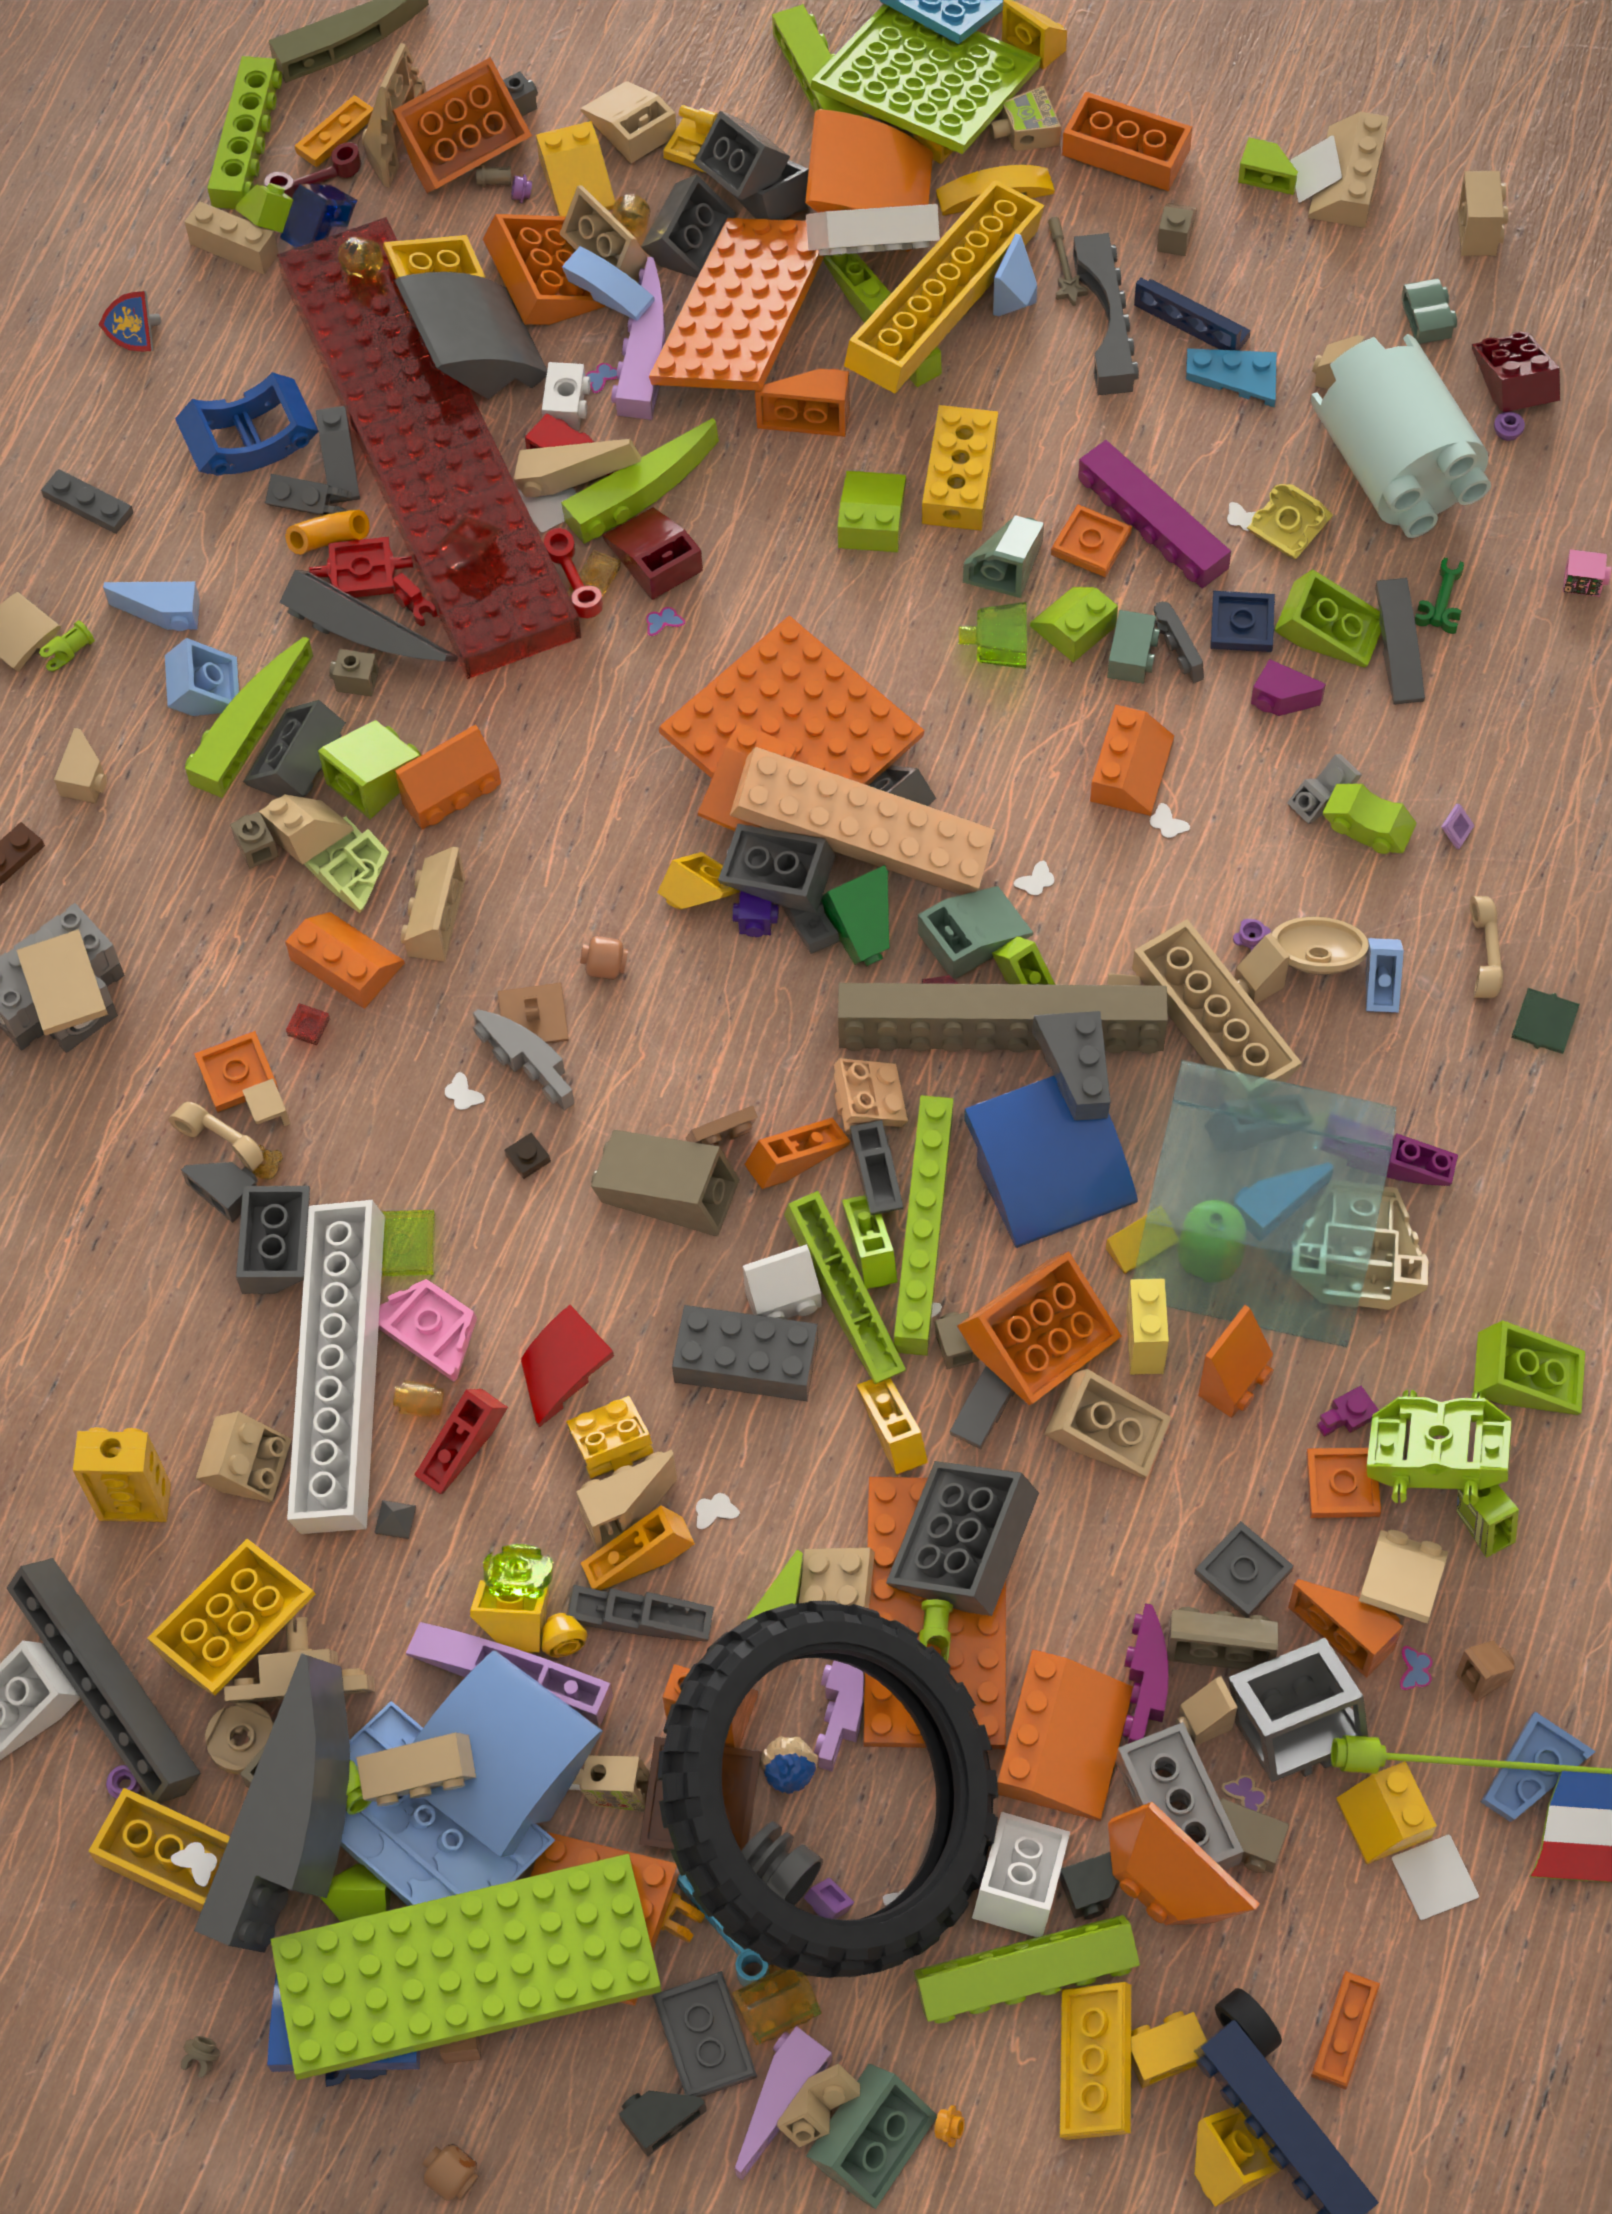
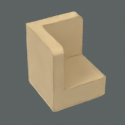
M274 1079L242 1090L249 1111L256 1124H261L279 1116L284 1126L290 1124L287 1111Z

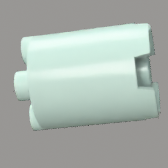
M1407 334L1403 337L1407 346L1385 349L1375 337H1372L1350 348L1330 364L1336 381L1329 388L1323 399L1317 392L1311 395V403L1381 519L1392 525H1400L1408 538H1415L1427 533L1435 526L1438 520L1437 514L1445 511L1457 502L1461 505L1472 504L1488 493L1491 488V482L1484 473L1488 464V452L1413 336Z

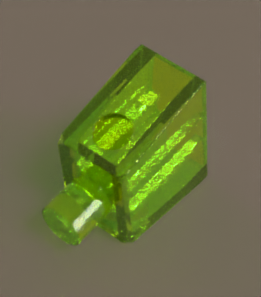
M1027 602L978 609L977 626H958V645H977V661L980 663L1026 669Z

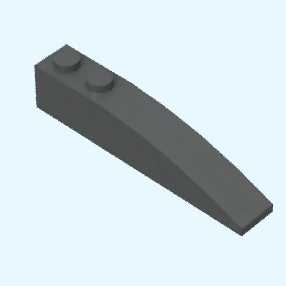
M294 570L279 602L288 607L287 613L301 620H304L306 617L314 622L313 628L325 634L333 632L358 644L412 658L456 662L458 659L457 655L308 571Z

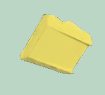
M1279 484L1270 492V501L1263 509L1258 510L1252 517V522L1247 529L1282 553L1297 559L1332 518L1333 514L1320 501L1293 484Z

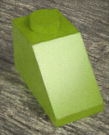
M1249 137L1240 162L1238 183L1294 195L1298 171L1278 144Z
M268 183L267 187L256 184L237 203L235 210L256 226L283 233L293 199L284 193L285 189L272 183Z
M1017 936L992 952L1008 984L1056 985L1034 941Z

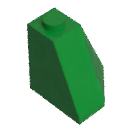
M885 865L829 890L821 899L824 912L837 930L839 940L854 965L863 961L866 967L884 959L881 953L890 948L888 871Z

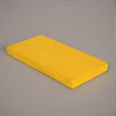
M1127 1982L1062 1989L1060 2138L1072 2140L1131 2134L1132 1985Z

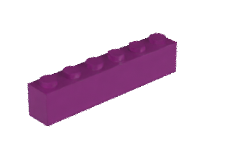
M1104 440L1079 459L1078 477L1080 482L1086 488H1091L1098 494L1106 506H1111L1118 512L1126 524L1132 525L1138 530L1147 543L1153 544L1158 548L1168 562L1178 566L1189 581L1195 582L1203 589L1229 569L1231 550L1110 442Z

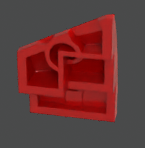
M571 1305L561 1311L539 1333L521 1357L533 1413L538 1427H541L564 1408L563 1402L589 1383L588 1377L614 1357L613 1350Z

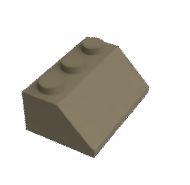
M1181 1607L1179 1610L1172 1609L1167 1648L1168 1661L1247 1670L1276 1658L1278 1651V1622L1270 1621L1268 1617L1261 1615H1252L1249 1618L1235 1617L1233 1613L1227 1611H1217L1214 1614L1200 1613L1198 1609L1192 1607Z

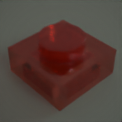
M299 1003L286 1028L287 1036L317 1046L330 1020L329 1013Z

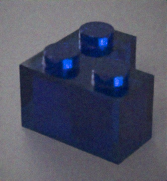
M299 184L298 189L293 194V203L280 239L307 254L323 253L332 227H348L358 200L332 185Z

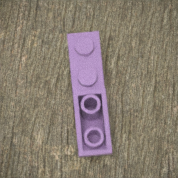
M833 1661L832 1666L826 1665L823 1672L821 1685L826 1686V1699L833 1701H829L824 1721L829 1723L826 1734H819L814 1749V1754L819 1755V1768L832 1772L842 1739L857 1742L864 1702L863 1671L838 1661Z

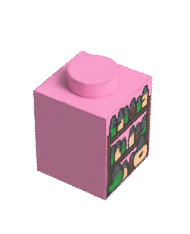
M1570 549L1565 566L1563 592L1600 597L1603 585H1609L1611 567H1606L1607 554Z

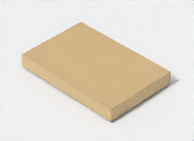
M79 929L16 950L45 1036L108 1015Z

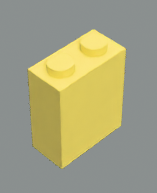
M1130 1279L1126 1310L1130 1375L1164 1374L1169 1343L1165 1279Z

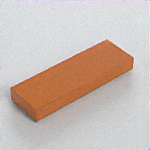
M1347 1971L1344 1972L1311 2077L1345 2090L1347 2089L1380 1983Z

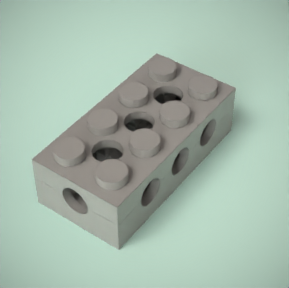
M1184 1722L1118 1748L1116 1763L1137 1808L1153 1802L1187 1835H1198L1202 1841L1196 1844L1224 1870L1241 1863L1244 1851ZM1167 1770L1172 1776L1164 1778L1159 1776L1156 1771ZM1181 1802L1187 1808L1177 1810L1172 1807L1171 1803Z

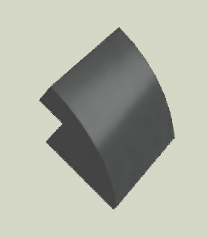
M427 272L401 276L395 280L435 366L440 371L488 400L515 378L533 388L547 377V368L506 287L480 276L455 272Z

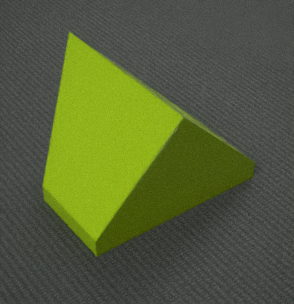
M355 1864L333 1877L327 1898H320L339 1921L343 1922L389 1911L391 1890L364 1865Z

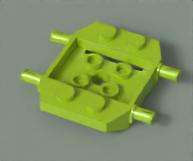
M1405 1390L1402 1394L1403 1397H1397L1372 1415L1367 1458V1477L1393 1487L1391 1498L1396 1503L1399 1500V1493L1401 1503L1406 1501L1407 1488L1464 1489L1463 1502L1469 1505L1471 1496V1503L1475 1505L1478 1502V1490L1508 1481L1512 1419L1486 1399V1394L1480 1392L1479 1398L1477 1391L1472 1393L1471 1398H1457L1439 1402L1426 1397H1417V1393L1414 1390H1411L1409 1397V1391ZM1408 1421H1411L1407 1460H1404ZM1471 1422H1476L1473 1462H1468ZM1435 1436H1444V1437H1446V1438H1443V1439H1434L1433 1437H1435Z

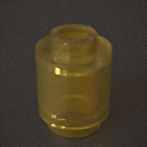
M404 1380L402 1387L396 1386L393 1406L399 1407V1414L432 1418V1415L440 1416L443 1406L444 1389L436 1388V1384Z

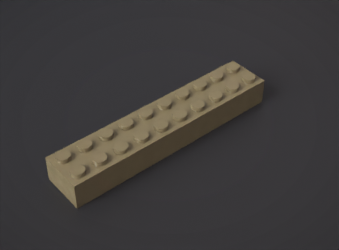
M839 983V1048H846L851 1051H859L864 1048H878L882 1051L912 1049L919 1052L928 1049H944L949 1052H956L961 1049H976L980 1052H990L993 1050H1010L1012 1052L1042 1050L1038 1040H1035L1032 1033L1034 1015L1100 1011L1105 1051L1110 1053L1140 1051L1151 1054L1157 1051H1164L1168 1021L1167 986Z

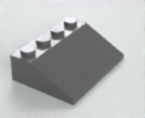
M934 1461L886 1583L891 1587L928 1600L939 1599L949 1601L953 1604L954 1609L963 1612L992 1616L1039 1492L1020 1472Z

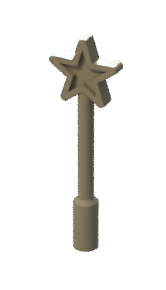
M1051 217L1048 220L1053 242H1056L1065 278H1058V285L1061 289L1056 292V299L1068 298L1071 304L1076 306L1077 297L1088 295L1089 289L1079 285V275L1072 279L1063 244L1064 235L1060 219L1058 217Z

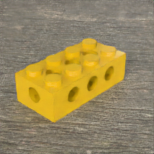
M939 405L922 500V524L982 531L998 434V411Z
M100 1427L90 1428L88 1431H77L73 1472L98 1520L167 1522L171 1482L148 1432L137 1428H127L123 1432H109V1430Z

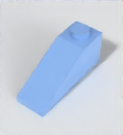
M195 581L104 582L103 588L108 604L167 630L185 631L187 629H197L200 597Z

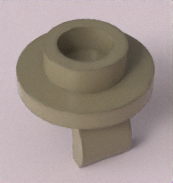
M196 2036L194 2039L187 2040L183 2048L188 2054L181 2061V2069H188L191 2067L193 2059H196L201 2064L198 2076L202 2078L207 2075L212 2069V2061H217L220 2056L219 2049L215 2047L216 2043L203 2036Z

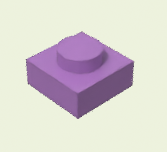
M830 1877L811 1887L804 1896V1899L819 1916L830 1919H837L846 1914L854 1904L853 1900Z

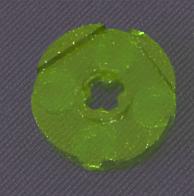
M527 1544L503 1546L502 1553L496 1554L493 1557V1552H491L484 1559V1582L488 1585L490 1595L494 1597L525 1596L529 1599H537L543 1596L544 1588L549 1586L553 1579V1561L549 1555L547 1558L541 1555V1549L536 1546Z

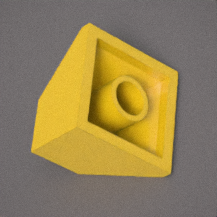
M1003 0L1002 41L1041 57L1040 68L1044 70L1066 51L1067 30L1047 16L1014 0Z
M699 852L672 860L657 893L666 898V902L670 906L677 909H685L740 893V890L720 884L718 879L723 865L705 853Z
M480 1580L470 1609V1617L497 1643L530 1654L533 1652L540 1653L542 1628L546 1624L549 1584Z
M1231 2107L1205 2117L1198 2122L1194 2174L1200 2182L1204 2194L1211 2200L1214 2207L1236 2199L1281 2171L1269 2157L1268 2151L1270 2148L1262 2137L1256 2139L1246 2128L1244 2120L1247 2118L1238 2107L1235 2109Z

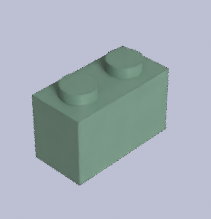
M1119 610L1109 656L1107 678L1144 684L1146 672L1152 673L1155 654H1150L1151 646H1158L1160 629L1155 628V615Z

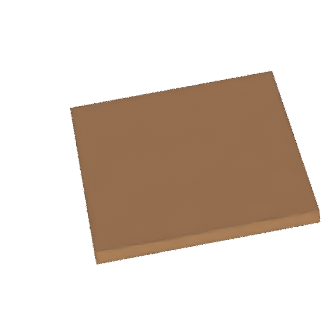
M562 983L498 991L500 1016L522 1025L539 1036L547 1044L569 1041Z

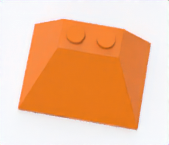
M1153 1802L1116 1816L1109 1821L1108 1831L1113 1876L1120 1882V1888L1128 1896L1137 1898L1147 1907V1914L1156 1922L1164 1923L1165 1925L1211 1924L1255 1910L1259 1906V1902Z

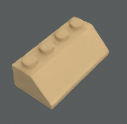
M1360 111L1329 126L1327 138L1332 135L1334 136L1342 178L1313 195L1308 218L1362 228L1366 227L1384 148L1389 116Z

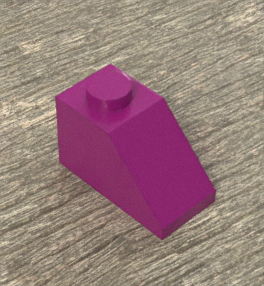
M1269 659L1253 686L1251 704L1263 712H1270L1277 716L1321 705L1326 684Z

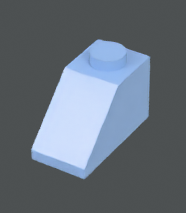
M1368 938L1366 1011L1399 1012L1404 953L1401 940Z

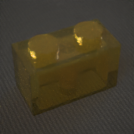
M781 1968L732 1992L742 2020L756 2046L772 2040L778 2035L798 2025L805 2024L810 2019L822 2014L807 1976L802 1972L791 1969L784 1970Z

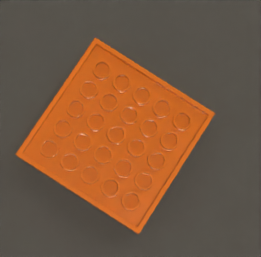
M790 615L659 726V733L710 778H713L724 749L738 722L797 746L796 761L865 785L871 784L924 736L925 731Z

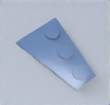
M1534 1712L1529 1717L1504 1761L1579 1766L1596 1751L1537 1712ZM1500 1768L1480 1802L1509 1822H1512L1556 1785L1560 1772Z

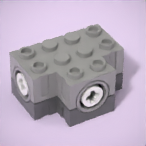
M76 903L69 906L61 915H57L48 921L36 933L30 934L16 944L8 953L5 952L0 956V1028L21 1051L29 1046L30 1042L43 1036L44 1032L16 951L18 949L78 929L80 931L108 1015L49 1034L58 1041L59 1046L65 1053L72 1050L118 1016L108 991V986L113 982H117L125 975L114 945Z

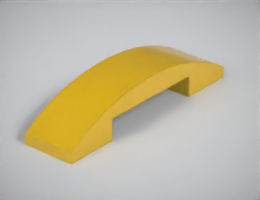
M1007 165L988 168L959 177L936 190L942 216L965 212L994 179L1020 193L1024 192L1025 196L1029 198L1055 194L1048 168L1034 165Z

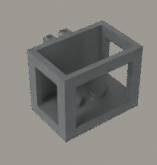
M1326 1638L1228 1677L1231 1696L1238 1707L1235 1723L1271 1782L1301 1771V1774L1306 1777L1312 1774V1766L1318 1763L1323 1768L1332 1766L1331 1745L1334 1738H1342L1343 1735L1368 1737L1364 1696Z

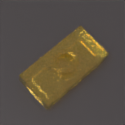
M593 550L579 572L584 586L597 587L603 597L621 568V561ZM572 587L569 588L565 595L566 601L571 604V597L574 592Z

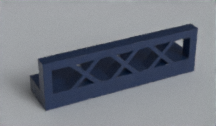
M1140 277L1136 282L1134 306L1219 350L1240 351L1250 338L1251 330L1152 279L1147 281Z

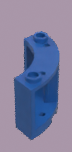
M272 372L261 383L244 392V398L227 403L225 399L214 401L191 399L175 420L198 471L216 476L248 472L273 464L298 449L307 446L319 431L295 380ZM281 403L290 424L278 434L261 441L252 419L265 414ZM236 426L245 447L219 448L211 430Z

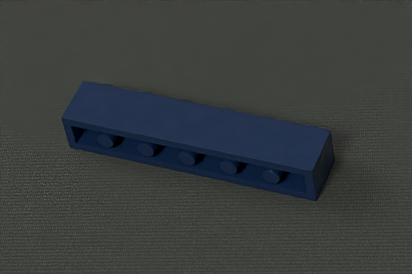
M1235 2020L1227 2023L1194 2050L1199 2057L1196 2060L1199 2068L1208 2078L1214 2076L1222 2087L1220 2094L1233 2109L1236 2107L1240 2109L1247 2118L1244 2120L1246 2128L1256 2139L1262 2137L1270 2148L1268 2155L1281 2170L1287 2169L1295 2179L1292 2182L1294 2189L1304 2200L1310 2199L1319 2210L1316 2214H1367L1379 2203Z

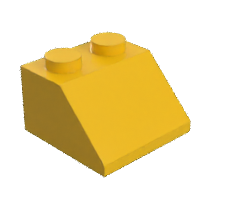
M1406 1761L1379 1771L1377 1774L1370 1775L1336 1798L1366 1865L1431 1839L1437 1827Z

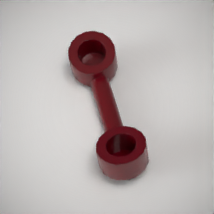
M352 142L338 145L331 155L332 166L294 180L287 173H270L265 177V186L267 187L268 183L283 187L285 189L284 193L293 198L296 191L337 176L341 178L352 177L361 167L358 146Z

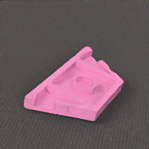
M427 1279L412 1285L406 1291H398L387 1296L389 1301L380 1305L378 1329L454 1382L458 1378L477 1320L474 1311Z

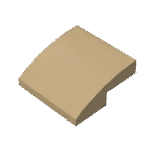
M16 592L0 604V658L19 672L37 648L41 649L51 641L61 629V626L22 594Z

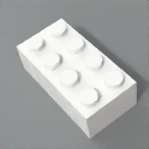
M937 204L806 214L808 251L819 250V256L930 247V241L940 240Z

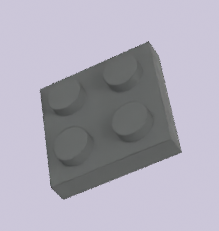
M1240 1521L1198 1565L1194 1574L1245 1618H1249L1293 1571L1294 1565Z

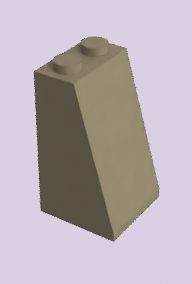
M613 1130L610 1140L604 1145L603 1157L599 1167L592 1175L591 1187L602 1203L709 1235L718 1236L740 1179L720 1146Z

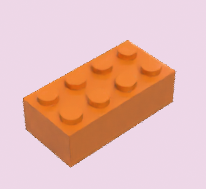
M1085 91L1063 132L1062 156L1169 191L1190 151L1193 127Z

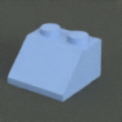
M185 638L165 655L167 706L169 708L191 716L222 713L239 693L237 657Z

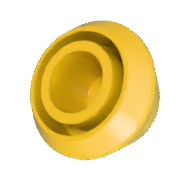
M557 1613L550 1616L542 1628V1651L554 1658L565 1657L579 1651L585 1645L588 1637L587 1631L573 1616L566 1615V1613Z

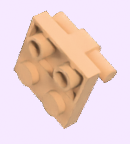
M842 1058L835 1062L834 1080L837 1092L834 1096L838 1114L842 1115L846 1134H850V1126L857 1125V1123L864 1124L882 1120L883 1126L902 1127L908 1122L896 1064Z

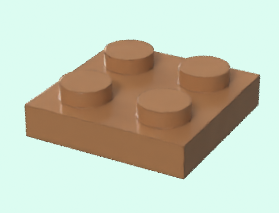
M749 1106L694 1128L687 1135L686 1140L717 1146L719 1145L718 1142L722 1141V1137L727 1135L730 1136L731 1140L749 1133V1130L753 1128L752 1124L758 1118L754 1106Z

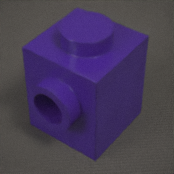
M740 891L739 903L733 904V922H738L739 934H746L750 937L771 936L772 923L778 924L779 905Z

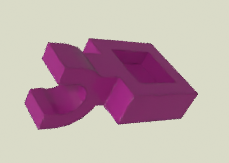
M1362 1385L1334 1399L1331 1404L1333 1409L1320 1415L1321 1422L1317 1423V1428L1324 1437L1343 1425L1351 1433L1370 1423L1372 1415L1378 1412L1379 1409Z

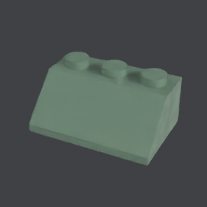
M868 2064L857 2080L860 2083V2096L839 2106L830 2120L829 2134L817 2139L806 2157L830 2179L870 2207L876 2209L936 2120L937 2114L894 2073Z

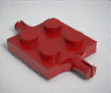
M389 536L328 543L329 558L327 565L309 567V572L319 578L328 577L333 586L354 598L393 594L394 585L392 579L396 573L395 570L413 568L412 555L394 557L390 548Z

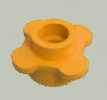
M951 2105L948 2110L941 2109L939 2111L934 2130L936 2139L948 2142V2147L952 2148L955 2146L956 2140L962 2137L965 2127L962 2112L956 2111V2106Z

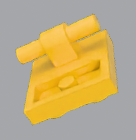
M681 105L678 114L683 119L663 150L664 159L704 172L693 162L718 114L703 108L697 110Z
M629 1396L620 1400H614L605 1406L582 1413L566 1421L569 1432L587 1465L585 1467L590 1479L609 1471L614 1473L623 1466H633L634 1461L654 1453L650 1434Z

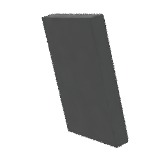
M722 1971L653 1995L685 2095L703 2097L757 2078Z

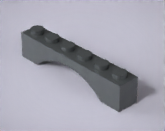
M1109 233L1074 236L1073 260L1076 275L1080 276L1079 280L1099 299L1105 310L1109 326L1102 344L1094 355L1093 373L1097 396L1133 392L1134 380L1139 379L1137 361L1132 362L1131 356H1134L1133 338H1128L1127 332H1130V320L1128 314H1123V309L1126 308L1125 292L1119 291V286L1121 285L1120 267L1115 268L1114 262H1117L1116 245H1111Z

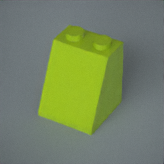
M376 720L318 750L326 784L369 819L374 817L400 793L395 770L421 756L419 750L410 743L405 744L390 726L384 727Z

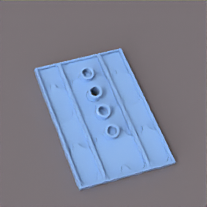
M391 1701L349 1740L350 1760L354 1761L358 1767L356 1757L411 1744L423 1727ZM410 1794L400 1796L398 1799L399 1803L378 1807L377 1802L372 1801L366 1809L357 1814L350 1815L346 1811L340 1846L356 1861L372 1872L381 1882L386 1884L407 1906L514 1881L555 1839L537 1824H531L515 1853L499 1857L423 1797L410 1798Z

